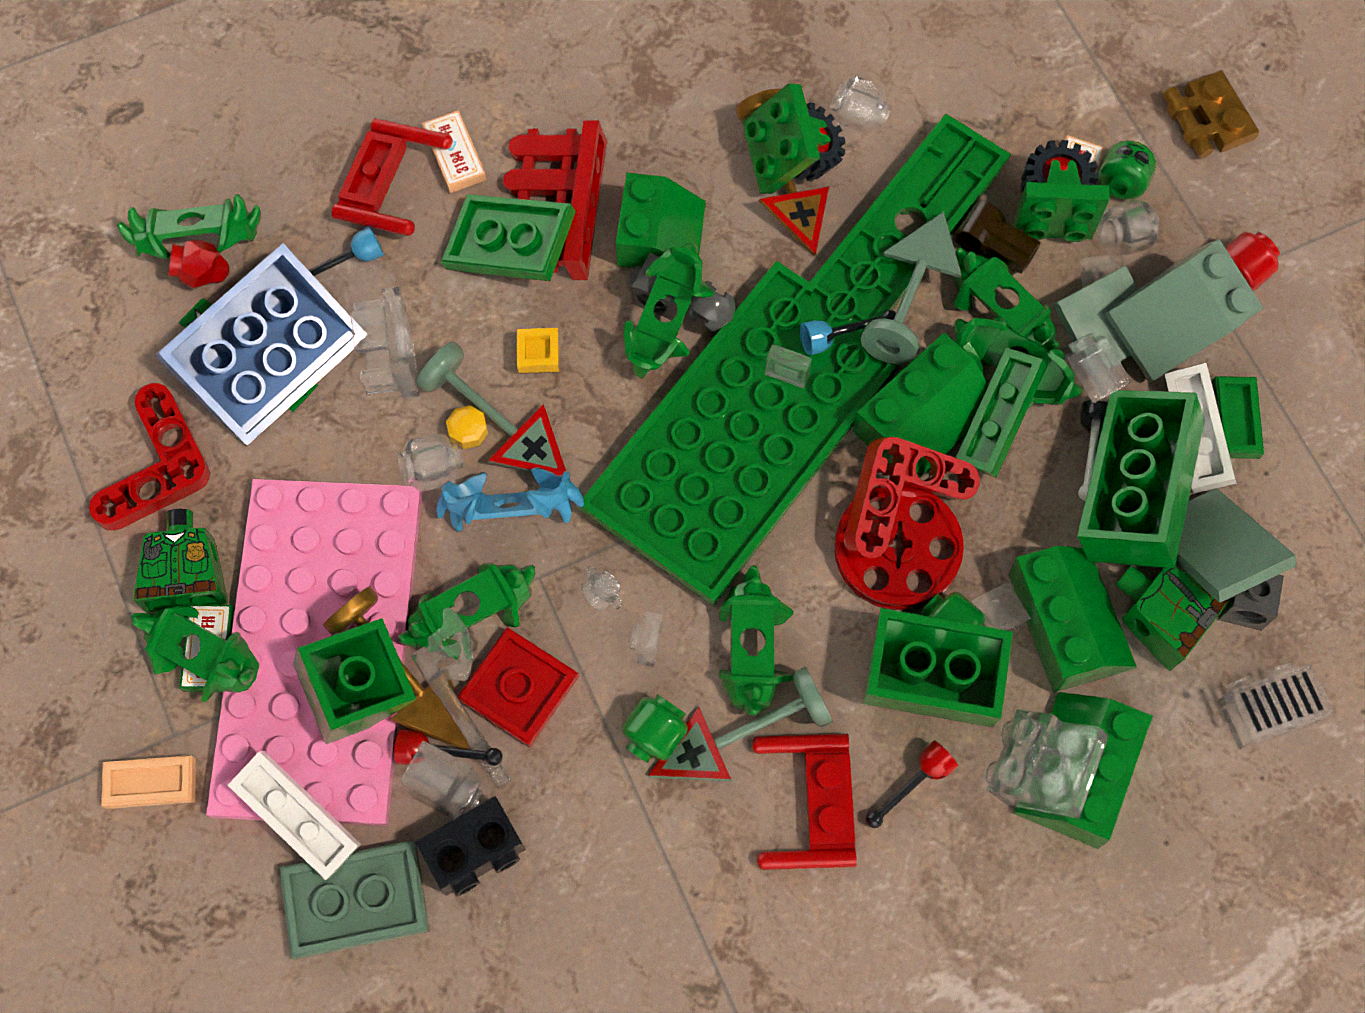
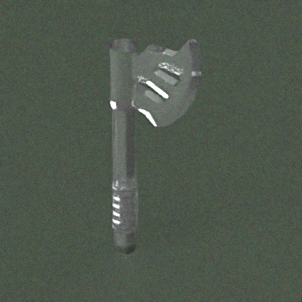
M447 607L443 610V627L428 637V649L423 647L411 655V658L462 732L469 747L472 748L471 750L487 751L491 746L488 745L484 735L480 733L449 686L448 680L451 679L468 680L471 673L473 652L472 642L466 626L458 614L450 607ZM455 635V644L446 647L442 646V642L445 639ZM458 657L456 664L439 668L437 665L444 658ZM478 760L482 763V767L486 769V773L490 775L497 788L502 787L511 780L504 770L502 763L492 766L486 760Z

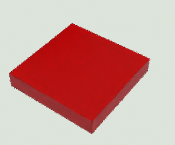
M507 627L459 693L457 699L530 748L579 678V673Z

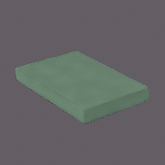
M1218 488L1188 501L1176 562L1219 603L1296 567L1295 554Z
M415 840L353 852L327 880L308 862L280 867L291 959L293 960L430 932L418 849Z

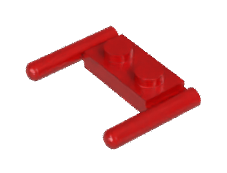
M374 118L371 122V132L367 131L339 192V202L335 203L332 208V218L411 236L415 231L413 221L378 213L407 149L406 142L448 150L453 144V139L451 135Z
M848 733L754 737L751 747L756 754L805 753L810 850L760 852L757 856L758 867L761 870L856 867L857 857Z

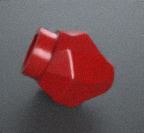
M189 240L185 242L184 246L172 244L168 276L179 278V282L186 286L197 289L211 283L223 282L229 275L230 267L228 262L217 252L213 244L203 240Z

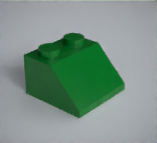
M626 172L616 237L617 266L635 268L638 264L643 266L649 253L660 257L673 246L682 247L687 243L697 245V254L699 256L706 201L668 177Z
M383 618L297 648L293 666L325 744L364 731L416 700Z

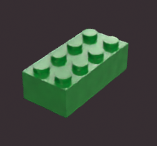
M1111 390L1077 535L1088 561L1175 568L1205 422L1197 393Z

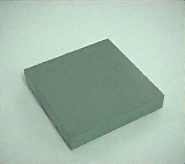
M1126 266L1052 304L1090 377L1115 365L1116 361H1122L1131 356L1105 315L1106 312L1138 290Z

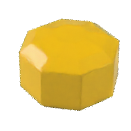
M471 405L454 409L446 420L451 442L462 449L480 446L488 435L484 413Z

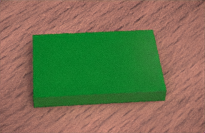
M467 194L441 264L447 270L551 281L576 211L568 203Z

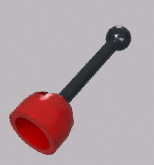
M400 729L394 744V760L396 764L418 765L429 754L486 760L492 766L500 764L503 759V754L498 748L478 751L433 746L429 744L428 738L423 733L411 729Z
M933 740L922 751L919 758L921 771L877 811L872 810L867 813L865 821L869 827H880L883 823V817L926 777L930 779H943L958 767L955 759L939 742Z

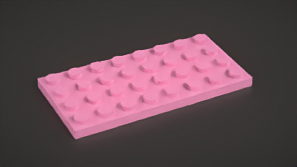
M253 479L231 635L235 632L241 633L240 635L247 642L249 649L260 665L257 678L248 690L240 693L223 692L206 813L208 817L264 821L228 786L259 751L264 750L340 824L388 827L395 763L394 744L399 723L389 719L396 713L364 731L325 744L293 662L298 647L333 636L334 634L329 633L325 629L323 623L358 593L371 586L378 595V601L363 617L368 623L383 618L399 659L405 665L407 646L398 641V636L408 629L407 619L410 617L423 494L420 486ZM353 623L345 631L357 627L356 624Z

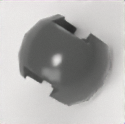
M705 281L714 291L713 297L693 296L686 314L694 321L697 318H701L705 321L704 325L709 328L708 330L715 332L732 321L736 310L735 299L727 292L724 295H720L716 292L717 289L712 286V282Z

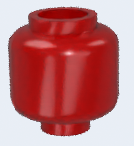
M1243 232L1225 247L1252 291L1258 289L1279 269L1277 257L1280 256V251L1275 243L1261 232L1256 234Z

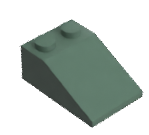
M1217 239L1191 251L1110 309L1105 315L1148 382H1152L1235 330L1262 310L1263 306L1220 239Z

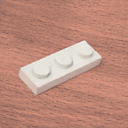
M1204 363L1166 373L1165 378L1169 392L1197 393L1205 419L1191 486L1193 493L1237 484L1207 364Z
M264 750L259 751L228 784L249 807L325 880L329 879L361 845L356 838Z

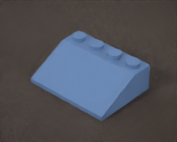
M282 243L161 349L155 357L196 399L247 446L368 335L287 246Z

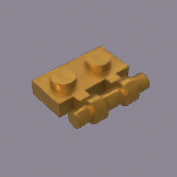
M1222 70L1188 82L1184 90L1186 96H1182L1176 86L1167 89L1163 93V97L1168 104L1167 112L1172 120H1178L1185 132L1183 139L1189 148L1195 149L1200 158H1205L1213 153L1214 149L1210 144L1211 141H1214L1220 153L1255 140L1260 132ZM1194 113L1198 114L1203 124L1197 122L1193 115Z

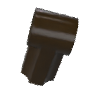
M977 201L954 233L956 243L965 251L975 252L976 255H982L985 252L991 257L995 256L1021 274L1027 269L1041 244L1037 239L1007 223L1003 213L996 206L985 201Z

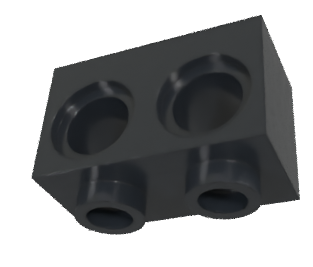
M496 796L415 841L440 890L446 896L454 892L455 896L469 892L480 884L478 877L492 869L496 873L507 870L520 861L518 854L526 850ZM491 828H500L505 832L503 843L495 849L484 848L482 846L484 833ZM454 850L463 852L465 859L459 870L451 873L443 871L442 860L447 853Z

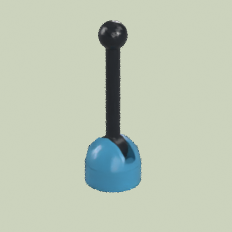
M369 226L353 236L350 250L308 271L313 276H316L354 256L359 260L368 262L384 256V252Z
M886 310L882 316L836 328H831L824 321L813 320L802 323L800 325V338L803 348L809 356L822 353L832 345L834 336L864 329L869 322L875 319L886 318L894 320L896 312Z

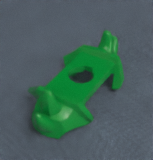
M235 194L233 204L231 199H225L223 204L169 211L151 208L145 219L140 217L134 207H130L128 209V222L130 226L119 222L117 227L125 241L134 246L137 256H140L141 253H147L154 257L168 259L171 254L161 243L167 238L215 233L219 235L216 247L219 253L245 239L253 242L257 235L256 228L260 223L261 211L260 207L255 205L249 213L243 198L239 194ZM198 217L201 219L198 223L191 226L179 225L186 218Z
M687 243L682 247L673 246L669 248L651 266L647 267L646 275L649 277L657 275L639 322L635 329L633 322L630 320L625 321L623 324L625 356L633 363L634 374L639 379H643L650 370L659 369L669 358L689 355L690 351L686 345L676 337L693 296L704 298L713 297L714 291L702 280V259L698 256V248L694 243ZM667 295L675 297L674 302L677 305L675 318L669 322L657 320L654 314L657 302L666 299Z
M960 247L956 249L955 254L961 272V278L953 276V281L958 290V295L954 302L956 308L963 311L972 309L971 295H973L995 317L1006 319L1007 327L1049 351L1058 349L1060 344L1055 340L1057 331L1050 316L1052 309L1048 304L1042 305L1009 273L1008 265L994 256L991 259H987L979 255L976 256L975 252L967 254ZM999 287L1002 290H1012L1018 295L1019 303L1012 309L1001 308L996 303V293L994 291ZM1022 346L1011 347V349L1030 355L1028 350Z
M995 317L992 320L973 318L969 322L963 319L955 320V342L976 361L982 373L983 366L981 361L997 368L1005 348L1010 349L1013 346H1022L1028 350L1030 355L1041 358L1047 363L1048 366L1028 409L1035 403L1062 405L1067 399H1073L1082 394L1083 388L1074 383L1075 374L1065 362V355L1061 350L1052 349L1049 351L1008 328L1006 319L1002 317Z
M491 562L483 563L479 566L477 575L436 597L431 594L421 596L418 607L407 619L408 629L400 633L398 641L403 645L415 647L421 653L446 651L454 659H459L462 654L461 642L451 639L458 633L502 610H505L501 617L505 625L515 628L519 626L518 611L531 596L530 584L536 574L535 567L527 565L518 569L512 564L495 565ZM471 592L479 598L480 606L473 615L463 616L459 613L454 615L451 610L455 605L456 598L462 593Z
M752 565L747 570L743 583L731 588L726 601L719 608V619L726 622L729 613L731 615L730 672L726 669L720 670L718 675L722 679L723 686L732 704L737 709L744 710L745 713L754 717L771 705L780 683L793 680V674L774 670V626L785 623L794 612L777 597L773 596L770 586L762 583L757 566ZM748 629L760 631L765 638V645L763 649L758 651L757 656H748V651L741 645L740 636Z
M181 605L159 610L155 614L134 613L131 616L133 625L144 632V639L147 643L145 651L149 657L153 673L170 672L179 665L206 680L201 701L206 703L216 691L234 693L246 691L256 680L260 664L249 649L247 642L240 635L241 633L235 632L226 640L185 618H198L199 612L197 609L189 605ZM195 634L200 639V651L193 659H187L183 654L180 643L183 637L187 638Z

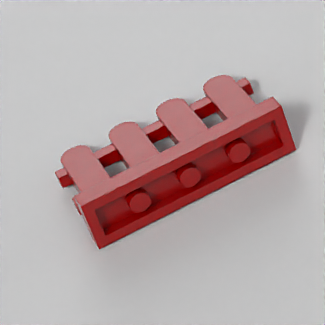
M583 120L581 135H578L576 128H567L566 135H540L538 129H528L527 135L513 137L508 145L512 157L517 161H523L522 169H512L503 177V184L509 194L518 196L517 199L530 200V196H557V203H568L569 196H572L571 205L576 213L554 273H558L559 266H566L572 280H588L607 147V140L599 120ZM536 161H562L561 169H535ZM574 161H577L576 169H573Z

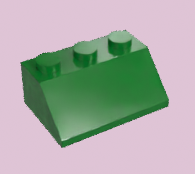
M944 332L856 412L852 431L867 446L873 440L881 437H898L947 455L965 438L989 385L976 361ZM883 450L882 457L886 458L888 463H892L893 456L888 453V450ZM921 457L916 464V473L920 479L931 469L930 463L925 457Z
M1054 546L1016 557L1008 575L1053 693L1136 669L1137 665L1096 563L1088 561L1083 548Z
M880 608L862 704L994 727L1002 718L1013 631Z
M1058 692L1013 814L1099 849L1111 839L1153 716L1111 698Z

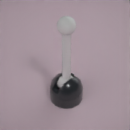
M1089 400L1083 402L1081 407V424L1088 432H1091L1084 484L1078 490V496L1083 501H1086L1097 453L1098 438L1102 431L1108 402Z

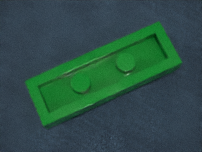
M1005 348L957 453V459L969 462L980 473L997 478L1048 366L1043 359Z

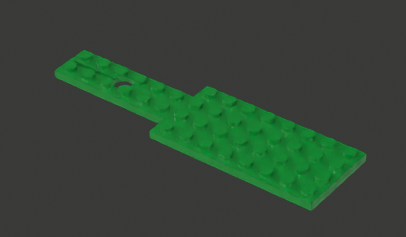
M945 113L810 282L776 260L735 310L732 321L718 331L583 496L584 505L578 507V510L708 603L715 606L854 425L856 412L886 385L900 366L876 359L865 350L860 339L864 329L834 336L833 343L829 349L809 356L801 342L800 325L816 320L824 321L831 328H836L879 317L886 310H893L904 296L916 267L914 264L883 256V252L908 236L897 229L895 218L899 214L907 215L916 212L924 218L926 224L944 212L951 236L973 205L979 201L1008 164L1011 154ZM928 203V205L925 208L921 207L922 204L926 205Z

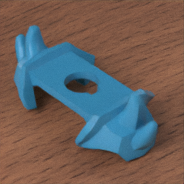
M537 467L531 469V473L540 485L537 491L486 495L482 493L487 475L485 472H481L460 484L448 481L441 487L442 493L437 500L436 514L437 518L441 519L445 512L449 510L451 524L458 532L463 530V520H465L466 524H471L472 520L527 515L541 514L544 518H548L554 508L559 511L563 522L568 523L570 522L572 512L570 500L578 507H582L584 501L579 489L570 481V472L564 471L560 476ZM511 502L520 503L514 507L509 508L499 507L503 504Z

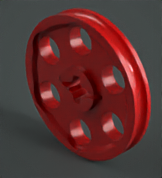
M906 484L903 485L888 544H893L898 533V525H901L900 538L903 545L910 548L904 549L899 561V569L896 568L897 555L895 554V549L891 546H888L880 557L874 559L858 558L847 550L844 540L853 502L847 507L836 531L834 543L835 560L845 583L863 600L885 609L910 610L927 605L935 595L939 594L941 596L953 583L962 562L964 540L956 516L939 497L931 492ZM878 486L871 490L870 503L874 501L885 502V493L881 487ZM916 504L927 505L933 512V518L929 522L918 523L911 518L910 508ZM865 516V520H873V522L879 521L872 518L871 516ZM862 533V536L868 541V545H871L873 538L869 537L867 533ZM935 540L947 541L953 548V555L948 559H937L931 554L929 545ZM879 570L886 575L888 584L881 590L870 589L864 582V575L868 571ZM914 573H922L929 579L930 589L921 594L911 591L906 582L908 576Z

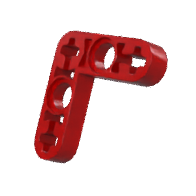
M151 383L142 387L136 394L134 403L161 461L100 490L93 496L89 505L90 515L106 530L115 531L122 529L201 490L209 481V466L176 399L169 389L160 383ZM159 398L160 406L167 417L159 419L158 415L151 408L152 399ZM173 428L183 431L182 440L177 445L171 447L162 445V437L165 432ZM191 464L194 468L193 473L195 475L190 479L183 475L185 474L183 467ZM169 473L172 477L171 480L176 486L171 488V485L163 477L164 475ZM150 481L159 482L161 490L158 496L150 500L140 498V489L145 483ZM129 493L131 498L137 504L133 508L130 506V504L128 503L129 500L125 496V494ZM110 502H114L117 505L115 507L116 515L113 517H109L106 514L108 511L106 505Z
M881 437L873 440L865 454L846 528V548L852 555L858 558L874 559L880 557L886 551L890 541L904 484L947 499L966 500L973 497L980 486V477L975 466L969 462L898 437ZM883 450H888V453L893 456L892 463H888V460L882 457ZM921 457H925L931 466L930 475L924 481L916 473V464ZM876 473H882V476H889V479L876 478ZM958 474V478L963 480L962 487H958V484L954 481L942 480L944 475ZM877 485L885 493V502L878 510L873 508L869 499L871 490ZM865 516L879 517V521L865 520ZM862 533H867L869 537L873 538L871 545H866V542L861 540Z

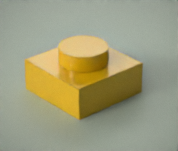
M558 328L517 329L518 373L559 372Z

